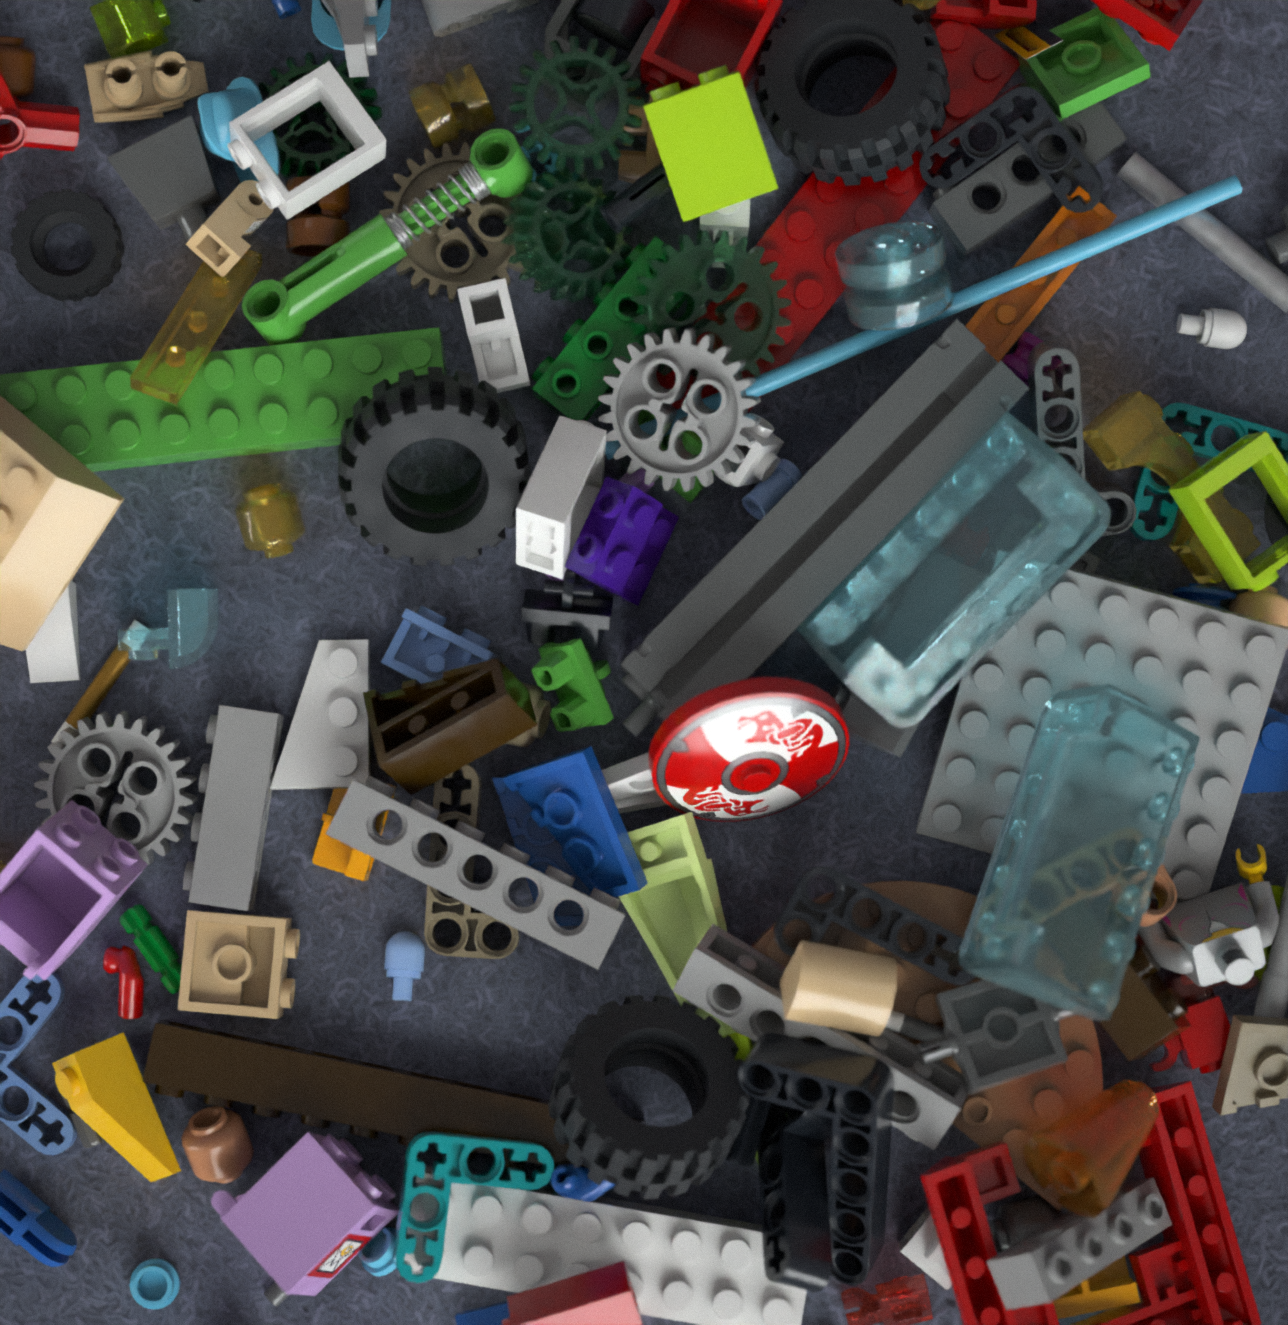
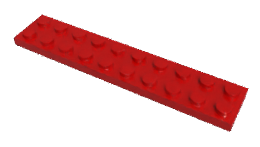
M934 18L930 22L940 45L949 75L947 80L950 87V103L944 107L947 117L943 127L939 131H930L934 142L993 101L1020 67V63L1015 57L970 23ZM896 67L860 113L875 106L889 92L897 74ZM955 137L951 140L957 145L960 144L959 137ZM917 150L911 155L914 164L902 172L896 166L886 171L887 179L875 183L872 176L861 178L860 185L845 186L842 177L836 176L835 181L830 184L817 180L813 171L691 328H695L696 343H699L705 335L711 333L714 334L713 350L717 351L721 347L730 344L732 349L727 360L730 363L742 359L746 361L744 367L738 372L741 379L756 377L789 363L928 185L920 173L919 162L923 154ZM938 152L934 153L935 162L931 166L932 172L936 174L951 154L943 158ZM662 364L656 373L657 380L664 388L673 389L676 383L675 372L669 365ZM694 368L690 371V379L684 397L671 403V406L676 410L682 408L688 391L697 379L698 371ZM705 384L702 388L701 397L702 399L718 393L719 390L713 385ZM754 406L748 408V414L750 413V411L753 409Z

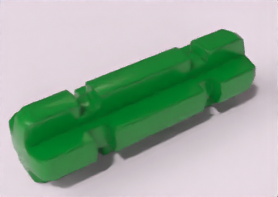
M141 904L132 906L119 917V922L128 935L134 934L136 939L133 942L154 972L162 974L163 977L160 980L168 992L171 994L178 993L182 964H179L176 960L179 958L178 954L157 925L152 926L149 922L152 920V917L145 907Z

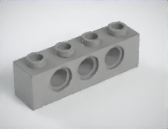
M1153 1177L1119 1184L1103 1190L991 1258L987 1261V1264L1006 1310L1049 1303L1171 1226L1172 1222Z

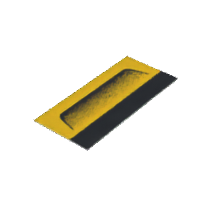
M1035 20L1025 26L1005 29L994 35V37L1026 60L1063 41Z

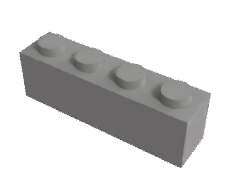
M219 705L218 715L211 714L206 734L207 744H213L210 764L203 763L199 777V792L205 793L203 812L195 813L191 828V841L198 842L195 862H187L183 879V890L190 891L188 902L244 911L254 910L272 796L270 786L276 771L284 715Z

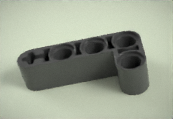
M1057 341L1041 342L1032 349L1027 362L1034 499L1037 518L1049 534L1060 539L1123 533L1135 521L1136 507L1134 501L1115 483H1085L1081 383L1078 359L1068 348ZM1051 356H1056L1064 363L1063 366L1055 369V383L1063 391L1053 390L1052 377L1043 369V366L1051 364ZM1056 404L1066 405L1067 417L1064 422L1054 427L1045 425V413L1051 406ZM1059 453L1068 454L1070 458L1069 466L1063 473L1051 475L1047 472V463L1050 458ZM1112 497L1120 499L1121 507L1115 516L1111 518L1099 517V508L1106 499ZM1061 502L1072 504V513L1068 519L1060 523L1050 521V511L1056 504Z

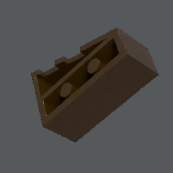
M498 658L444 671L442 679L423 684L416 679L402 682V689L384 694H380L376 689L363 692L379 767L410 795L538 726L528 688Z
M1080 900L1031 935L1040 946L1050 942L1068 965L1061 970L1062 975L1070 985L1078 980L1094 1005L1090 1011L1127 1059L1131 1061L1144 1058L1191 1026L1185 1017V1014L1188 1013L1187 1005L1174 988H1166L1156 973L1160 970V965L1145 945L1139 947L1129 932V929L1132 928V923L1124 916L1117 903L1111 905L1109 900Z

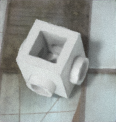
M753 413L749 414L760 418V424L746 427L745 431L756 440L750 446H737L743 452L745 459L739 464L726 459L731 473L724 478L714 471L719 479L734 487L766 481L779 465L780 458L776 455L785 443L772 433L774 427L771 423Z

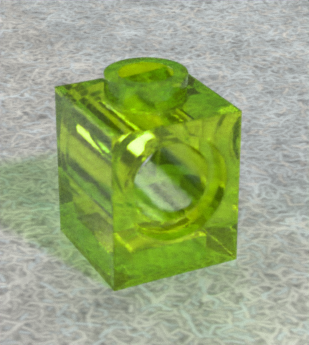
M105 0L89 7L105 47L112 59L123 55L145 52L169 42L164 27L171 25L172 22L162 0Z

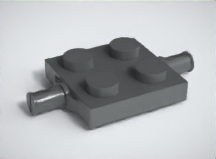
M1030 964L937 994L935 1002L944 1023V1036L917 1044L918 1055L922 1054L920 1060L923 1065L952 1056V1059L961 1069L969 1093L973 1094L1065 1064L1069 1059L1059 1035V1020L1086 1013L1085 1002L1080 1003L1083 997L1079 992L1051 1001V998L1041 988L1033 965Z

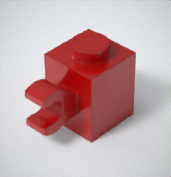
M1208 994L1185 1002L1188 1008V1013L1185 1014V1017L1191 1026L1163 1044L1164 1056L1158 1061L1149 1063L1151 1070L1160 1072L1171 1068L1176 1062L1179 1052L1184 1066L1190 1069L1199 1068L1201 1074L1221 1069L1231 1026L1220 996Z

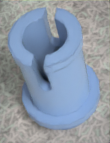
M780 459L774 473L766 481H759L752 491L742 498L744 508L753 517L761 520L802 478L800 470L791 461Z

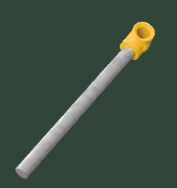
M1136 152L1117 174L1155 207L1188 195ZM1206 209L1174 221L1288 314V276Z

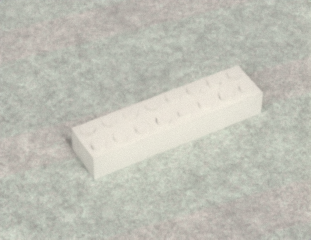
M425 1166L424 1179L417 1177L416 1183L426 1182L440 1187L441 1179L433 1180L431 1177L432 1167ZM451 1183L442 1263L438 1273L433 1278L520 1293L624 1261L641 1315L698 1325H801L807 1290L773 1283L768 1280L764 1270L762 1225L606 1197H599L594 1201L584 1202L561 1196L553 1188L541 1187L536 1190H522ZM420 1193L415 1196L412 1201L411 1216L419 1221H426L432 1218L438 1208L436 1197L429 1193ZM408 1227L407 1235L414 1234L417 1239L414 1253L405 1254L404 1260L409 1261L413 1271H419L421 1263L430 1262L431 1256L423 1251V1235L433 1238L435 1230L421 1232Z

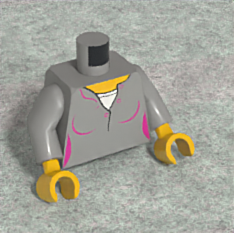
M1256 844L1259 860L1253 864L1245 863L1241 859L1240 848L1236 851L1237 871L1241 877L1249 881L1250 885L1245 887L1241 882L1177 903L1155 925L1148 927L1135 926L1144 945L1149 949L1161 968L1185 974L1197 986L1206 987L1224 980L1233 985H1242L1252 978L1254 970L1260 969L1266 964L1263 948L1270 946L1273 942L1279 924V914L1270 882L1264 881L1263 878L1267 870L1265 850L1260 844ZM1141 889L1139 890L1140 902L1149 909L1151 891Z

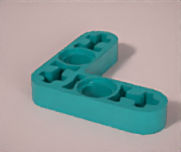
M1176 402L1166 406L1158 413L1152 427L1132 498L1136 507V518L1129 528L1136 538L1148 542L1159 540L1171 531L1179 508L1173 497L1170 503L1164 499L1159 501L1156 513L1157 517L1164 519L1163 526L1157 525L1151 532L1144 530L1145 522L1138 519L1139 512L1145 513L1150 509L1154 497L1143 496L1144 489L1146 488L1157 495H1171L1168 489L1188 476L1193 455L1211 460L1221 453L1214 448L1211 442V434L1216 427L1227 426L1232 429L1236 434L1237 441L1247 435L1248 432L1259 433L1267 431L1271 439L1278 442L1277 449L1279 452L1284 453L1283 458L1286 463L1288 462V434L1277 429L1187 403ZM1177 413L1184 415L1183 423L1195 428L1201 426V419L1207 420L1208 424L1201 434V446L1193 444L1198 434L1182 432L1178 438L1172 437V428L1165 425V419L1171 420ZM1159 459H1167L1174 464L1177 470V478L1172 485L1161 486L1152 479L1150 472L1153 462ZM1252 466L1247 469L1248 471L1255 472Z
M432 1131L422 1132L415 1136L408 1144L405 1155L393 1252L394 1264L401 1276L407 1281L422 1283L432 1279L438 1273L442 1263L451 1183L536 1190L545 1186L551 1179L554 1171V1161L550 1153L540 1144L531 1141ZM434 1142L435 1149L443 1154L442 1161L437 1160L433 1162L431 1177L433 1180L441 1179V1186L437 1187L426 1182L412 1184L413 1176L424 1179L425 1163L417 1158L418 1151H426L428 1143ZM476 1147L489 1148L493 1153L494 1162L492 1168L485 1174H472L467 1168V1156ZM504 1148L510 1149L507 1157L514 1161H526L528 1153L534 1152V1157L542 1163L541 1170H534L531 1174V1179H525V1173L521 1169L506 1167L507 1178H501L500 1175L504 1167L502 1150ZM420 1193L432 1194L438 1202L435 1215L426 1221L416 1220L410 1214L411 1201ZM407 1227L421 1232L435 1230L433 1238L423 1235L422 1248L427 1255L431 1256L430 1262H422L419 1271H413L409 1261L404 1260L405 1254L414 1253L417 1239L414 1234L406 1235Z

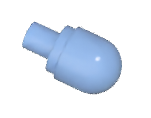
M409 931L394 934L386 944L384 970H386V978H393L392 1000L412 1001L413 980H420L421 972H424V944L419 936Z

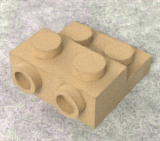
M187 910L178 1010L271 1019L283 1017L284 1008H292L295 998V979L287 978L288 958H297L300 945V930L291 928L292 918Z

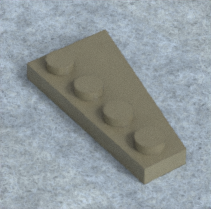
M1233 1015L1212 1108L1220 1116L1237 1113V1107L1256 1104L1259 1108L1279 1105V1099L1288 1098V1018Z

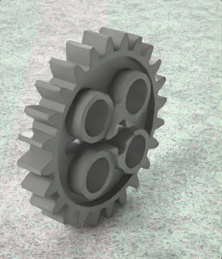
M673 327L664 330L662 343L654 332L645 335L646 349L637 342L627 346L632 360L623 356L613 360L615 366L621 372L620 375L608 374L603 378L608 385L614 388L613 392L602 394L598 398L599 401L611 406L610 412L598 417L600 422L613 424L614 430L606 434V441L618 440L621 444L613 455L615 460L629 455L632 459L627 473L632 474L641 468L646 469L644 480L646 485L653 483L659 476H662L663 488L665 491H669L674 488L679 478L684 491H690L694 488L697 476L700 483L707 487L714 483L712 469L722 478L729 475L731 470L726 459L739 464L745 459V456L737 446H750L756 440L745 431L746 427L756 426L761 421L760 418L748 414V408L760 403L761 398L747 396L745 389L756 382L755 377L740 378L738 372L744 367L746 361L742 359L730 363L727 360L732 349L730 344L721 347L717 351L713 350L714 334L705 335L699 343H696L695 328H689L684 331L681 341H679L677 332ZM661 363L669 365L675 372L676 383L673 389L664 388L657 380V368ZM694 368L698 371V376L682 404V410L688 413V415L674 423L669 438V447L667 450H663L661 448L662 439L670 429L677 414V410L671 406V403L684 397L690 379V371ZM705 384L715 386L721 393L722 401L717 410L710 409L702 401L701 392ZM642 409L650 411L657 420V429L654 435L645 433L639 426L638 416ZM686 430L694 431L700 436L703 446L699 455L689 453L683 446L682 439Z
M106 711L97 715L96 727L88 717H85L78 721L79 733L71 727L60 732L65 744L56 741L49 744L47 749L56 760L45 759L38 765L43 771L50 774L49 777L40 779L34 784V787L47 791V797L35 803L36 807L50 809L52 814L41 824L43 825L71 800L75 802L78 794H84L93 801L94 813L101 821L108 811L114 796V791L107 787L121 778L125 765V754L127 751H130L133 754V759L118 787V792L125 797L111 806L107 830L116 838H122L130 842L139 852V857L149 866L154 862L153 850L157 854L165 856L171 851L167 839L178 842L185 836L176 823L188 824L194 818L189 812L182 809L183 806L191 805L198 799L197 796L185 792V787L197 780L196 776L182 775L181 768L191 761L190 756L175 758L173 752L179 746L180 741L176 739L165 745L161 741L166 728L163 725L151 733L146 731L148 724L147 716L138 718L132 726L130 725L128 711H123L117 714L113 724ZM95 748L106 751L110 756L111 767L108 772L101 771L94 765L92 753ZM140 766L149 767L156 774L157 786L155 789H147L139 782L138 769ZM123 812H130L139 819L141 828L138 835L129 834L123 829L121 824Z

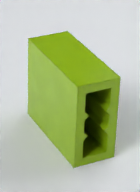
M726 65L698 74L700 84L681 90L679 82H675L650 91L653 101L643 105L683 222L779 189L740 72L738 70L729 73Z

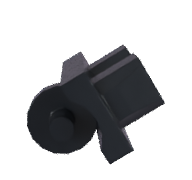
M569 569L565 572L564 581L545 579L544 590L525 589L520 621L526 622L528 642L542 645L554 642L556 625L575 627L574 639L581 638L585 649H599L605 630L610 628L613 597L593 595L594 584L575 582L576 573Z

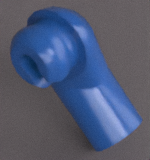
M573 1164L555 1167L550 1179L551 1186L559 1195L584 1202L596 1200L615 1185L606 1180H603L601 1185H598L587 1178L590 1171L588 1168L575 1167Z

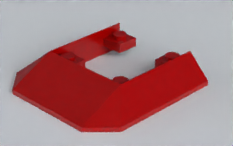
M1182 1081L1121 1093V1098L1102 1104L1101 1109L1094 1111L1099 1125L1095 1141L1100 1158L1112 1159L1137 1150L1145 1178H1154L1172 1225L1162 1231L1163 1242L1128 1254L1141 1296L1139 1298L1140 1303L1112 1308L1070 1325H1261V1319L1192 1082ZM998 1141L955 1157L945 1156L921 1174V1180L963 1325H1060L1053 1301L1006 1310L987 1264V1261L995 1257L997 1252L983 1205L1021 1192L1007 1142Z

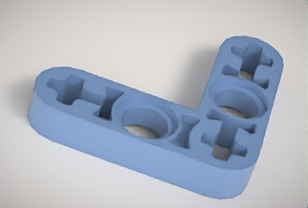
M53 972L46 979L51 983L48 989L49 995L52 996L51 1001H39L29 1011L38 1016L34 1023L26 1012L13 1007L12 1004L17 999L21 1006L26 1005L34 994L33 989L30 987L31 982H44L40 976L36 975L32 980L26 976L22 977L0 1004V1020L4 1016H13L20 1021L23 1028L22 1036L15 1044H6L0 1040V1075L3 1072L8 1076V1079L0 1083V1120L44 1155L62 1153L73 1145L77 1138V1131L71 1119V1114L11 1064L57 1010L64 999L65 987L63 980L58 974ZM11 1086H19L28 1094V1107L21 1114H13L4 1107L3 1095ZM40 1103L46 1110L40 1113L39 1117L49 1124L57 1120L63 1123L64 1126L60 1131L62 1136L65 1137L63 1143L59 1140H54L49 1144L46 1143L43 1138L47 1131L36 1121L31 1123L29 1129L23 1125L25 1120L35 1114Z

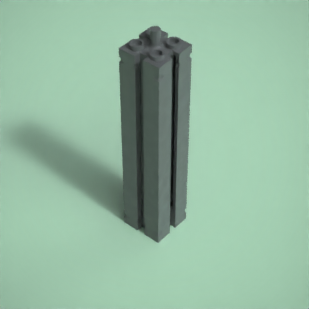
M958 319L948 327L941 337L909 367L621 663V669L626 673L621 679L622 683L642 702L622 722L633 735L637 736L656 716L664 722L680 706L708 690L724 684L749 679L1029 390V387L1001 360L998 363L985 350L986 346Z

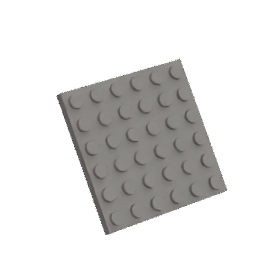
M998 548L990 577L997 580L978 615L920 812L916 833L1043 868L1118 829L1126 827L1135 828L1143 832L1149 839L1172 879L1177 891V901L1175 904L1209 893L1286 653L1288 627ZM1114 846L1115 858L1120 863L1134 865V858L1129 849L1123 846ZM1077 867L1070 868L1071 876L1091 881L1089 874L1085 870ZM1151 892V898L1157 899L1155 894Z

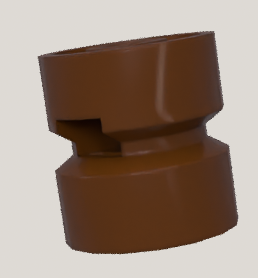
M313 176L289 179L286 182V188L288 191H291ZM349 181L293 216V219L286 223V251L288 253L299 256H317L350 234V224L343 219V215L350 211Z

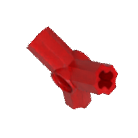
M0 69V119L11 120L7 124L0 125V160L5 154L15 152L21 147L74 152L79 139L80 114L78 107L19 101L13 95Z

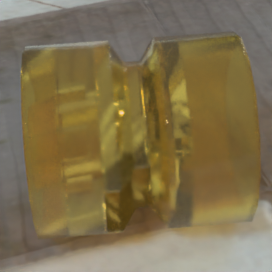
M470 62L445 73L444 83L438 84L430 80L408 90L411 102L434 150L443 146V143H450L459 139L460 129L466 128L474 132L496 122L487 95ZM462 101V104L457 105L454 109L451 108L450 103Z

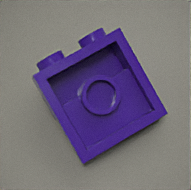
M606 477L564 567L617 597L638 606L679 517L663 508L661 502L633 485Z

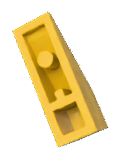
M124 1032L52 1063L56 1071V1086L60 1094L68 1100L70 1108L146 1179L153 1182L181 1171L145 1082H142L143 1077Z

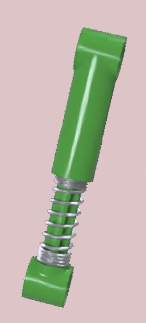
M501 128L491 129L482 133L471 147L468 164L465 163V166L458 168L459 175L454 177L449 174L448 182L444 185L437 182V189L433 192L426 189V197L421 200L418 197H414L415 204L411 207L403 204V212L399 215L392 212L386 218L380 213L281 280H263L254 284L243 298L242 310L245 317L269 345L296 342L305 331L309 320L408 255L405 251L406 248L413 246L412 239L420 241L419 234L424 231L431 234V227L435 224L442 226V219L447 216L454 219L453 212L457 209L465 211V204L469 201L476 204L477 200L480 201L484 199V196L487 197V194L491 193L503 198L513 197L527 188L532 180L533 168L517 139L509 130Z

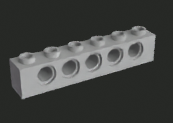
M368 776L365 784L358 780H352L326 832L327 835L571 957L599 969L625 917V913L617 910L621 900L595 887L589 896L572 887L576 879L575 877L548 865L545 873L527 865L530 855L506 843H503L499 851L482 842L486 833L458 820L455 828L436 820L440 810L416 798H413L410 806L392 798L396 788L372 776ZM386 810L395 811L402 819L400 834L390 840L381 837L376 830V820ZM432 832L441 834L448 844L445 857L438 862L427 860L420 850L422 839ZM474 855H483L492 863L493 874L485 884H475L466 876L465 865ZM520 877L530 878L538 887L537 900L534 904L527 907L517 905L510 896L512 883ZM573 900L581 905L584 918L578 927L566 929L557 923L555 909L560 902Z
M712 924L694 949L673 992L685 998L694 1007L703 1009L729 1025L737 1033L745 1035L755 1042L763 1034L778 1033L873 1057L884 1062L892 1071L895 1080L892 1125L903 1131L911 1139L919 1141L935 1150L969 1093L963 1074L940 1060L923 1065L920 1060L922 1054L918 1055L917 1046L887 1028H884L880 1037L784 1019L779 980L786 967L715 924Z

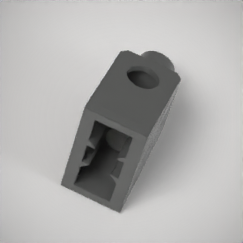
M191 115L107 157L110 164L160 230L178 222L187 241L208 219L204 208L222 200L206 147L203 145L200 136V130Z

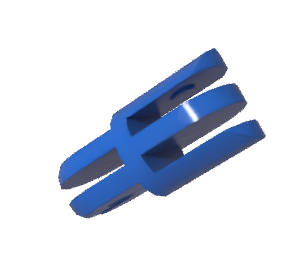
M3 1169L0 1173V1232L16 1246L21 1245L33 1257L47 1266L58 1267L66 1264L69 1260V1255H73L77 1247L75 1234L50 1212L49 1205L8 1170Z

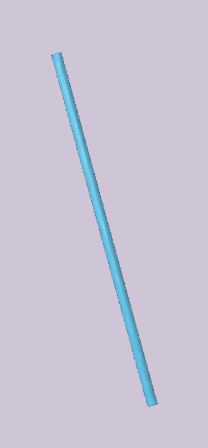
M1236 175L1230 176L755 377L756 382L745 389L746 395L759 397L1241 194L1242 187ZM718 392L703 398L702 401L710 409L717 410L722 401L721 393ZM682 408L677 409L674 422H672L670 429L664 436L672 433L671 430L677 420L688 415ZM654 419L639 426L645 433L654 435L657 429V420ZM618 440L606 441L605 455L608 460L614 458L613 455L621 446Z

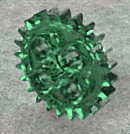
M698 230L697 244H694L687 234H680V250L676 251L669 244L661 245L665 260L663 262L652 258L646 260L649 267L654 271L652 277H636V280L646 288L645 294L631 296V301L643 305V312L631 316L630 321L644 324L645 330L638 333L634 339L636 342L645 343V335L654 332L663 343L665 329L674 327L677 331L682 326H686L699 319L707 311L704 305L706 300L719 303L727 298L738 284L744 282L746 289L742 293L716 307L714 311L718 318L715 321L702 318L691 328H695L696 339L705 332L714 334L715 351L727 344L732 346L727 360L730 363L742 359L746 361L744 367L738 372L741 379H743L741 373L743 370L758 377L760 371L756 361L760 358L773 363L775 360L767 349L770 343L776 345L785 344V341L775 331L776 327H784L791 324L790 320L778 315L779 309L785 308L792 303L789 299L777 297L776 292L788 283L785 279H771L770 275L778 266L776 261L759 263L765 250L762 246H755L748 252H745L748 237L739 235L730 246L729 234L725 230L718 231L714 243L711 241L708 230ZM721 262L727 271V278L721 287L712 289L707 284L706 272L713 263ZM682 292L687 299L686 312L681 317L672 319L666 311V302L673 293ZM749 302L753 306L755 317L749 327L740 329L734 321V314L741 304ZM661 363L657 372L665 376L673 369L669 365ZM692 368L690 376L692 375V382L694 384L698 371Z

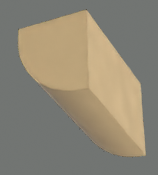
M801 940L779 980L784 1019L880 1037L887 1024L894 1003L897 984L896 959Z

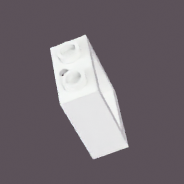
M330 61L229 122L231 142L227 144L231 156L242 170L248 167L259 180L256 183V188L265 204L271 210L278 207L287 220L382 161L386 156V138ZM318 101H321L355 148V151L293 190L288 191L254 141Z
M559 415L516 508L517 565L563 579L567 570L564 567L604 482L607 430L598 428L587 421H575Z

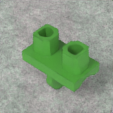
M581 638L564 643L549 642L538 649L542 659L531 671L539 687L544 691H556L560 703L552 708L550 716L557 731H575L582 727L605 725L614 719L605 698L606 692L601 682L612 671L607 660L593 662Z

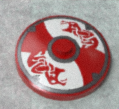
M752 678L724 684L708 690L676 709L656 731L649 747L648 763L656 792L674 810L682 814L692 812L694 818L707 821H747L785 811L804 802L823 789L836 776L844 764L849 750L850 737L840 706L833 697L821 688L789 678Z

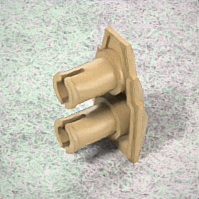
M145 51L84 65L95 123L163 118L164 112L184 108V102L208 92L203 62L185 60L181 54L175 51H167L161 55H152V51Z

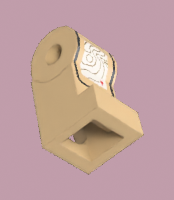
M245 180L240 183L185 244L222 278L251 247L242 237L253 234L274 210H271L261 198L256 188L258 181Z

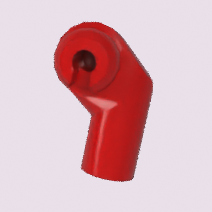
M123 945L122 948L111 946L105 950L103 969L109 974L119 973L118 1016L123 1019L140 1018L143 1016L144 979L137 954L126 945Z

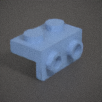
M420 606L417 613L407 608L401 616L403 620L381 663L423 684L442 679L444 671L495 659L496 655L487 650L491 642L490 640L464 628L461 636L443 627L447 618L424 606Z

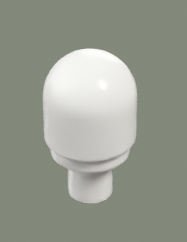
M1209 308V310L1202 309L1199 316L1180 314L1177 321V333L1196 335L1197 343L1203 344L1205 347L1232 349L1240 345L1245 339L1247 325L1244 318L1235 311Z

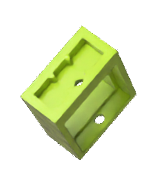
M1267 431L1243 436L1168 489L1231 590L1252 589L1253 592L1259 591L1276 581L1279 577L1277 570L1288 563L1287 534L1251 561L1244 564L1205 502L1207 497L1252 466L1288 524V465Z

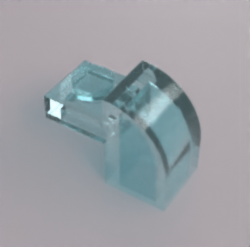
M216 587L166 588L167 627L117 629L118 651L128 650V659H158V650L168 649L169 669L181 668L197 661L210 648L217 633L218 589Z

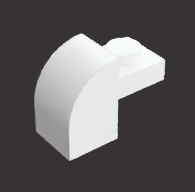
M506 278L457 289L479 383L483 380L487 381L497 388V393L530 386Z

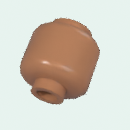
M208 1107L195 1113L190 1118L181 1136L182 1145L195 1176L203 1181L229 1183L236 1180L250 1164L254 1155L253 1145L242 1117L235 1111L226 1110L222 1107Z

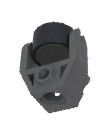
M562 0L545 29L543 67L545 98L588 120L605 109L608 104L617 98L626 95L641 72L640 57L659 23V20L654 18L655 9L646 0ZM573 19L591 34L619 49L630 51L631 53L628 58L618 65L612 66L570 43L568 40V28ZM574 76L583 77V79L579 81L571 80V78Z

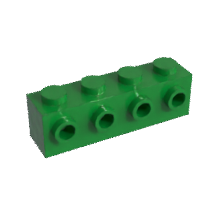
M655 236L648 246L640 242L633 249L623 264L628 268L617 284L609 280L593 300V304L597 306V309L586 322L581 318L574 322L562 339L567 346L556 359L548 356L532 375L531 379L536 382L532 388L533 395L556 414L575 421H588L603 403L598 400L599 396L610 393L614 389L603 380L604 376L608 374H621L613 360L619 356L632 360L627 348L631 343L637 342L646 349L645 335L652 332L658 335L700 283L702 272Z

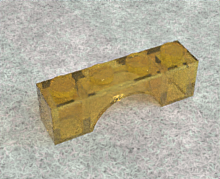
M1140 391L1119 396L1083 428V439L1109 471L1131 466L1144 467L1161 476L1171 488L1200 467L1192 457L1194 451L1189 442L1180 434L1171 431L1162 419L1163 411L1158 403ZM1222 487L1207 497L1205 502L1244 561L1261 543L1252 533L1254 526L1250 519L1242 511L1232 508L1222 495L1224 493V488ZM1178 506V526L1170 548L1199 584L1219 583L1224 579Z

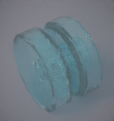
M921 221L886 223L858 232L848 237L837 247L835 258L839 277L843 284L847 285L843 297L847 316L852 325L862 329L879 331L902 329L931 320L951 307L955 296L951 274L943 266L947 253L944 236L938 226Z

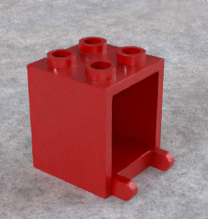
M670 0L640 57L641 83L647 85L645 91L650 94V91L675 82H679L681 90L700 84L698 74L723 65L727 66L729 73L739 70L746 90L756 70L758 54L767 49L764 43L767 34L771 28L779 26L783 0Z

